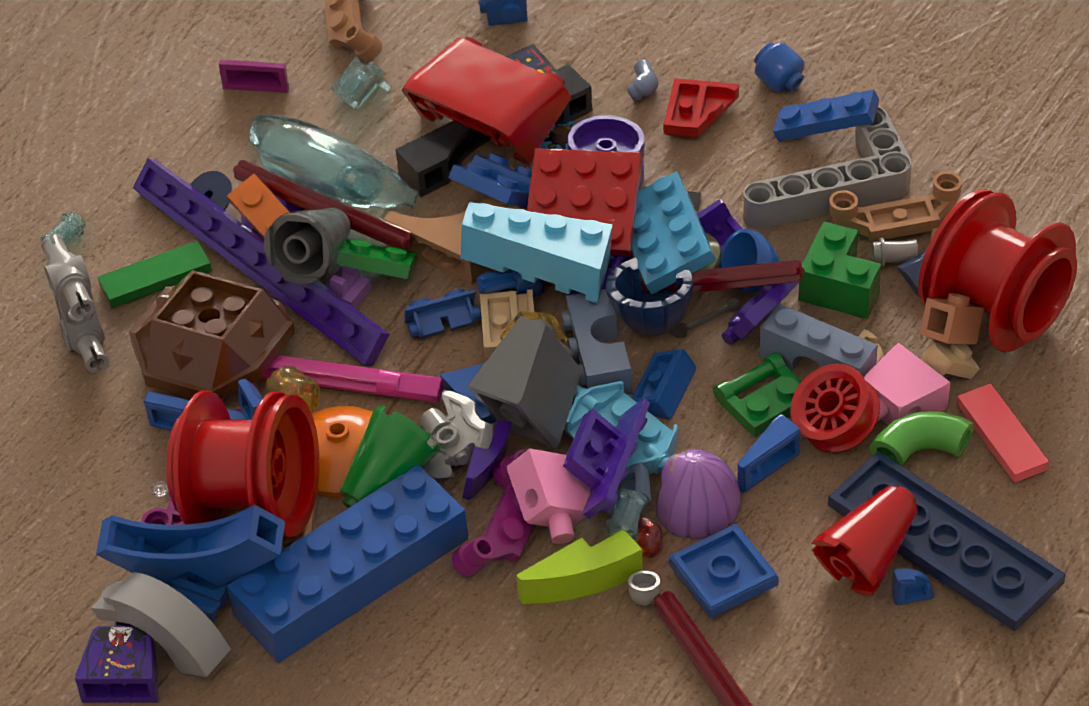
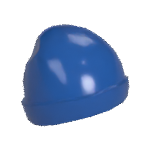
M740 229L733 233L726 241L721 252L719 268L780 262L776 250L760 232ZM764 286L739 288L737 290L746 293L759 292Z

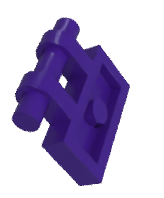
M800 282L764 286L759 291L761 295H757L753 299L751 298L736 313L737 315L728 322V328L722 333V339L727 344L732 345L738 338L741 340L745 338Z

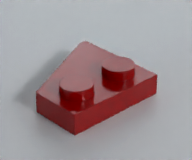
M674 78L663 124L664 135L698 138L739 98V84Z

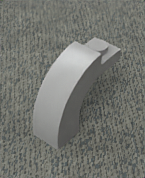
M133 572L124 582L116 581L103 590L102 597L91 607L99 620L131 624L149 634L164 648L180 673L207 677L231 650L216 626L195 604L174 588L145 574Z

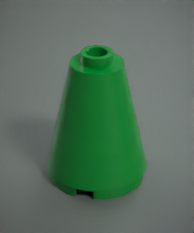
M377 405L340 488V493L344 496L341 502L347 508H350L417 464L423 468L438 454L440 446L436 443L431 448L427 443L431 436L403 414L394 411L389 416L383 413L386 406Z

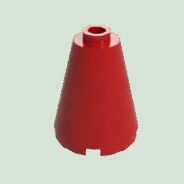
M887 486L820 533L812 541V544L816 545L812 551L819 563L837 581H840L844 576L854 584L850 589L855 593L863 596H872L879 589L918 512L914 495L902 486L897 488Z

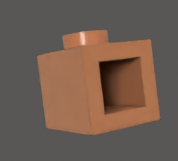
M948 293L947 299L927 298L920 335L947 344H977L984 308L970 304V297L956 293Z

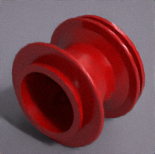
M978 189L962 198L950 210L934 233L922 261L918 293L920 301L924 306L926 305L927 298L947 299L948 293L970 297V304L983 307L984 312L990 314L989 337L991 343L996 350L1006 353L1014 351L1027 342L1041 336L1061 313L1076 279V240L1070 226L1062 222L1053 223L1042 228L1032 238L1016 231V209L1010 196L1002 192Z
M201 390L194 394L172 428L166 456V476L169 495L183 523L188 525L211 522L226 518L229 510H245L256 505L285 521L283 537H293L300 534L312 515L319 482V442L316 425L309 406L298 395H287L282 391H272L261 400L252 420H231L225 404L216 393L210 390Z

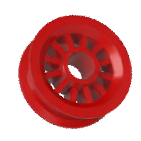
M845 364L826 365L810 373L797 387L791 402V418L793 423L800 428V433L807 437L814 447L829 453L844 452L862 443L873 431L880 414V400L874 387L864 379L859 371Z

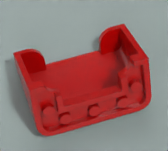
M466 36L465 39L457 38L409 77L402 88L403 94L420 117L431 122H435L436 118L442 120L443 117H447L485 134L499 147H502V145L513 147L515 150L513 157L527 165L534 158L535 148L539 149L571 99V95L564 87L565 81L559 75L550 71L544 74L488 50L477 40Z

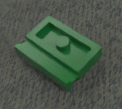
M346 239V242H344L339 250L337 265L408 279L414 268L417 253L400 248L371 244L361 240Z

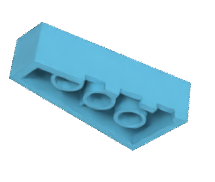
M469 202L462 222L460 258L500 272H505L508 269L517 271L522 276L521 279L533 283L539 278L554 283L555 290L569 294L572 289L586 294L585 300L598 304L610 260L613 224L600 223L595 220L568 218L556 214L549 215L530 212L524 209L491 206L486 203Z

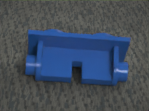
M455 289L446 293L443 298L432 301L429 298H422L412 302L409 307H405L404 323H408L407 326L411 338L418 336L419 339L444 333L441 320L446 318L450 330L476 324V320L482 319L479 306H473L476 290L465 291L464 289Z

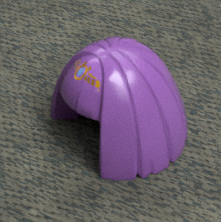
M688 449L687 452L672 455L667 459L662 468L663 485L659 492L656 506V516L660 524L665 529L668 527L670 533H675L676 536L683 538L689 536L690 539L707 538L708 534L713 535L727 528L728 524L732 525L737 517V512L740 511L741 493L737 479L729 466L718 456L705 450L700 451L699 449Z

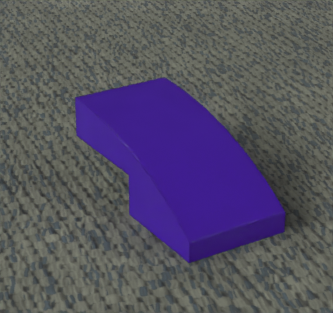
M497 419L490 450L474 446L462 498L468 500L473 498L493 477L494 467L503 459L512 426L511 422Z

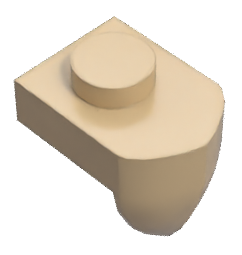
M933 339L921 356L923 362L942 376L947 373L972 379L980 369L971 357L972 351L966 344H947Z

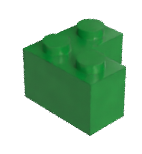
M823 222L802 263L805 274L799 283L798 301L865 319L869 318L880 294L881 264L857 258L858 230Z

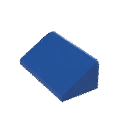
M684 349L654 353L632 399L638 403L645 398L650 402L647 410L650 414L661 419H672L696 371V365Z

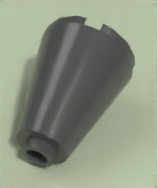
M337 208L291 212L278 217L265 233L264 250L267 261L271 266L275 265L282 273L279 276L286 281L295 284L312 283L328 271L349 236L351 230L349 218L343 211Z

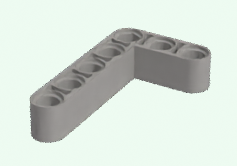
M878 106L873 123L856 126L855 142L862 158L756 181L747 185L743 192L744 222L751 228L765 229L830 214V196L840 190L853 192L858 198V207L906 196L910 190L911 159L887 112Z

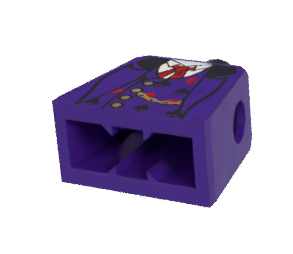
M115 622V626H98L94 628L75 675L81 702L158 703L157 661L153 638L136 626L122 622Z

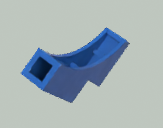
M256 505L223 519L188 525L151 524L111 515L102 520L96 555L131 573L145 574L163 583H167L189 571L221 587L280 556L285 521Z

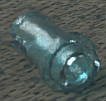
M71 211L69 214L64 213L61 216V221L40 238L41 242L49 236L52 244L55 245L52 235L57 234L63 237L66 245L75 236L80 237L83 235L86 223L74 211Z

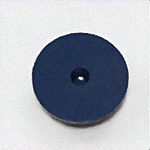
M208 171L202 173L190 184L223 210L230 203L227 195L232 192V184L229 178L222 172Z

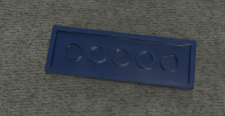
M879 451L828 496V506L841 515L846 516L887 486L895 488L902 486L909 490L916 499L915 505L918 512L898 553L1013 631H1016L1065 583L1066 573Z

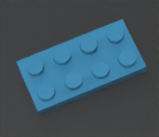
M677 171L659 178L655 183L638 192L632 251L638 260L640 272L651 294L675 283L676 275L683 270H689L692 274L717 261L684 182Z

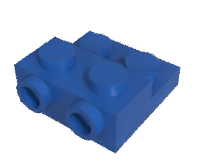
M492 152L489 153L488 157L475 155L472 163L469 162L467 167L453 165L449 175L450 179L503 203L527 207L532 169L522 165L515 169L508 165V158Z

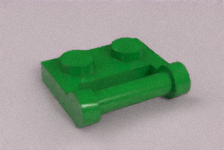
M776 352L765 357L762 364L729 383L723 381L713 387V393L717 401L754 438L762 434L780 414L786 418L791 417L792 398L797 387L802 382L786 367L784 360ZM770 375L775 379L741 400L736 396Z

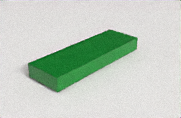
M197 240L98 276V281L111 308L163 290L165 287L177 285L192 270L207 274L212 272L206 254Z

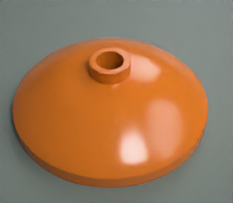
M335 406L312 414L317 430L320 456L317 495L344 497L340 493V488L373 411L355 406Z

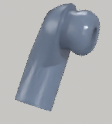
M640 60L635 64L634 70L637 77L627 87L628 94L635 101L641 100L643 96H649L658 88V79L648 60Z

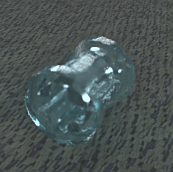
M618 489L616 493L619 496L615 503L612 517L606 521L604 529L611 535L624 529L633 540L637 539L640 532L637 525L641 511L647 507L649 500L636 491Z

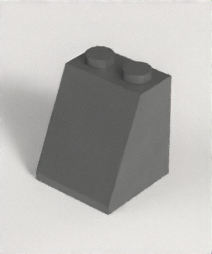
M520 316L469 383L468 387L496 421L499 419L512 423L510 433L555 450L560 444L582 370L572 358L574 356L572 350L559 342L555 337L556 330L553 326L543 319L534 321Z

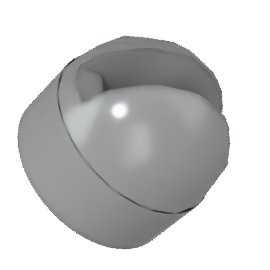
M651 571L633 573L628 579V590L631 599L643 606L654 603V598L660 594L659 576Z

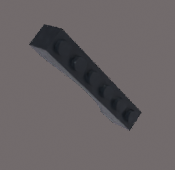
M569 64L552 71L565 81L564 87L571 95L570 101L555 124H567L592 112L591 85ZM452 121L395 149L398 174L421 198L449 184L452 180L449 178L453 165L460 166L466 157L478 147L490 141L491 138L456 121Z

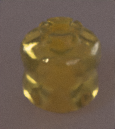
M284 366L273 372L271 378L267 379L265 396L272 391H282L287 395H298L303 398L309 406L311 413L314 412V408H317L320 394L318 383L311 377L304 375L296 367Z

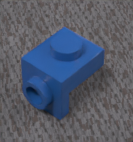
M478 0L480 13L487 14L489 26L528 21L526 0Z

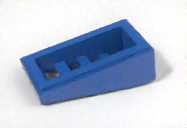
M780 414L773 420L739 461L738 485L742 493L747 492L800 455V428L784 415Z

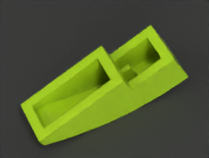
M624 529L593 547H590L583 538H580L517 574L518 598L522 604L552 603L585 597L627 582L633 573L643 571L642 548Z

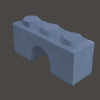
M607 289L601 290L598 304L585 300L586 294L584 293L566 295L567 311L561 312V320L564 333L571 332L572 337L568 338V348L574 353L572 358L574 360L578 359V366L582 370L578 385L588 389L598 385L622 381L624 382V393L632 394L631 366L624 341L611 344L603 343L618 340L616 311L607 295Z
M782 304L776 306L760 327V357L764 359L776 352L782 357L786 367L791 371L794 370L803 357L814 360L821 367L830 364L849 365L859 371L863 377L877 364V344Z

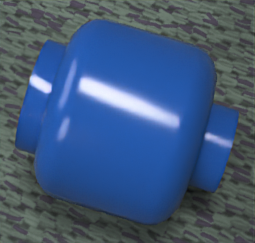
M784 42L768 43L758 52L754 59L756 64L755 75L775 93L783 92L786 89L793 91L804 80V75H802L805 66L804 60Z

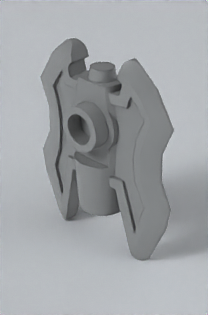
M450 390L442 392L448 416L446 417L439 409L432 408L427 410L420 420L424 430L431 436L427 443L431 448L436 443L440 446L438 454L423 467L432 478L453 477L454 472L451 466L466 464L472 456L474 446L488 449L492 441L493 425L479 418L475 412V402L467 396Z

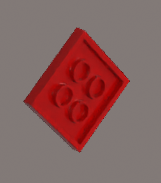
M535 148L527 211L613 224L610 255L631 256L643 159L641 152Z

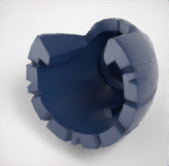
M637 258L620 264V268L616 267L611 272V275L608 276V281H606L607 295L617 314L633 331L646 336H658L675 328L685 315L692 297L693 281L689 270H683L676 275L677 293L662 289L654 294H651L650 291H644L641 285Z

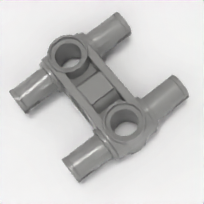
M52 235L55 245L52 244L48 236L43 239L41 248L48 259L47 266L44 267L54 295L64 340L69 351L74 350L82 355L85 367L89 372H98L94 362L98 363L102 371L108 366L109 359L101 346L105 336L95 308L87 268L81 255L76 256L68 252L62 236Z

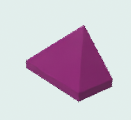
M219 60L218 66L223 89L289 92L286 63Z

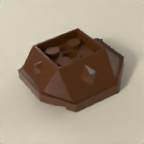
M192 270L176 286L165 287L161 294L156 296V300L131 328L129 334L146 386L190 399L201 390H210L222 399L225 393L238 390V381L246 379L254 383L259 380L295 334L294 322L282 303L273 300L263 289Z

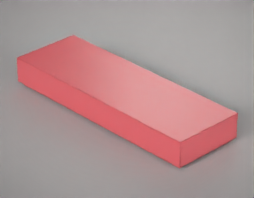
M991 383L957 396V406L965 417L974 423V429L1013 483L1048 470L1049 461Z

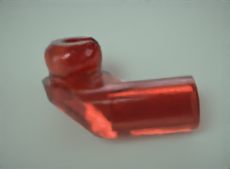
M634 509L629 511L624 518L623 525L638 535V542L636 543L642 548V556L645 558L657 556L663 549L662 527Z

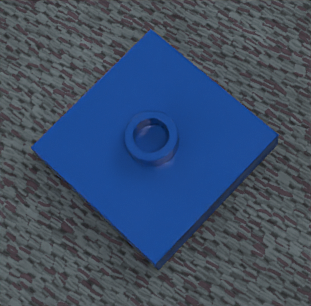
M737 524L727 527L669 556V565L710 618L779 585V576Z

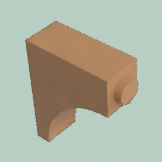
M490 196L481 202L491 206L520 209L515 205L503 203ZM391 210L383 219L386 222L410 231L413 242L407 251L417 253V259L471 285L477 281L478 276L488 269V267L460 258L461 229L466 211L446 217L417 218Z

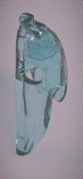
M260 114L256 115L251 122L250 141L260 151V160L268 171L347 205L363 208H390L406 205L413 208L416 204L419 191L410 188L402 177L382 160L336 133L283 115Z

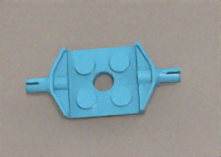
M622 381L598 385L588 389H583L580 385H577L573 398L574 403L565 424L566 433L574 439L583 415L591 409H594L613 426L617 427L621 415L637 402L624 393V382ZM647 411L645 416L648 419L647 423L637 436L636 442L638 447L629 458L626 467L629 468L641 462L649 470L650 475L661 472L667 459L674 455L679 436L678 425H673L672 431Z

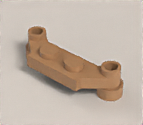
M324 0L328 42L336 49L341 46L352 49L364 62L375 59L382 50V41L373 33L365 32L362 29L359 0Z
M941 172L933 179V192L930 195L865 207H858V198L853 192L847 190L836 191L829 199V213L832 216L833 224L856 229L858 234L868 237L870 242L879 241V238L890 239L932 231V228L939 227L940 221L957 204V199L961 195L962 179L954 172Z

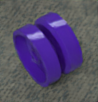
M612 115L587 118L574 125L567 135L568 150L641 152L642 158L644 157V133L636 123L626 118ZM642 159V168H641V176H640L639 189H640L641 185H642L643 182H644V160H643V159Z

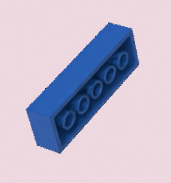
M417 464L283 549L279 557L253 569L228 584L227 590L232 613L277 663H280L468 540L466 511Z

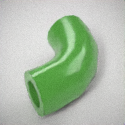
M941 411L915 412L892 421L872 441L870 452L874 455L879 451L901 466L904 465L911 455L923 449H937L959 457L968 446L975 425L965 418Z

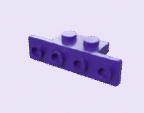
M645 398L621 415L617 427L613 426L594 409H591L582 417L563 466L592 489L582 513L588 519L600 511L603 513L607 512L618 499L617 488L628 473L627 462L638 447L636 442L637 436L648 420L645 416L650 402Z

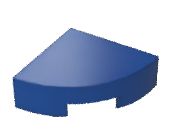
M913 569L893 570L892 596L896 605L934 598L931 583L924 573Z

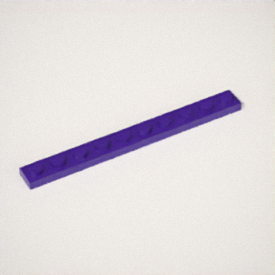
M147 158L133 186L134 190L364 365H374L390 335L388 332L318 280L307 284H295L284 280L279 276L282 273L275 265L271 266L267 261L264 240L158 160Z

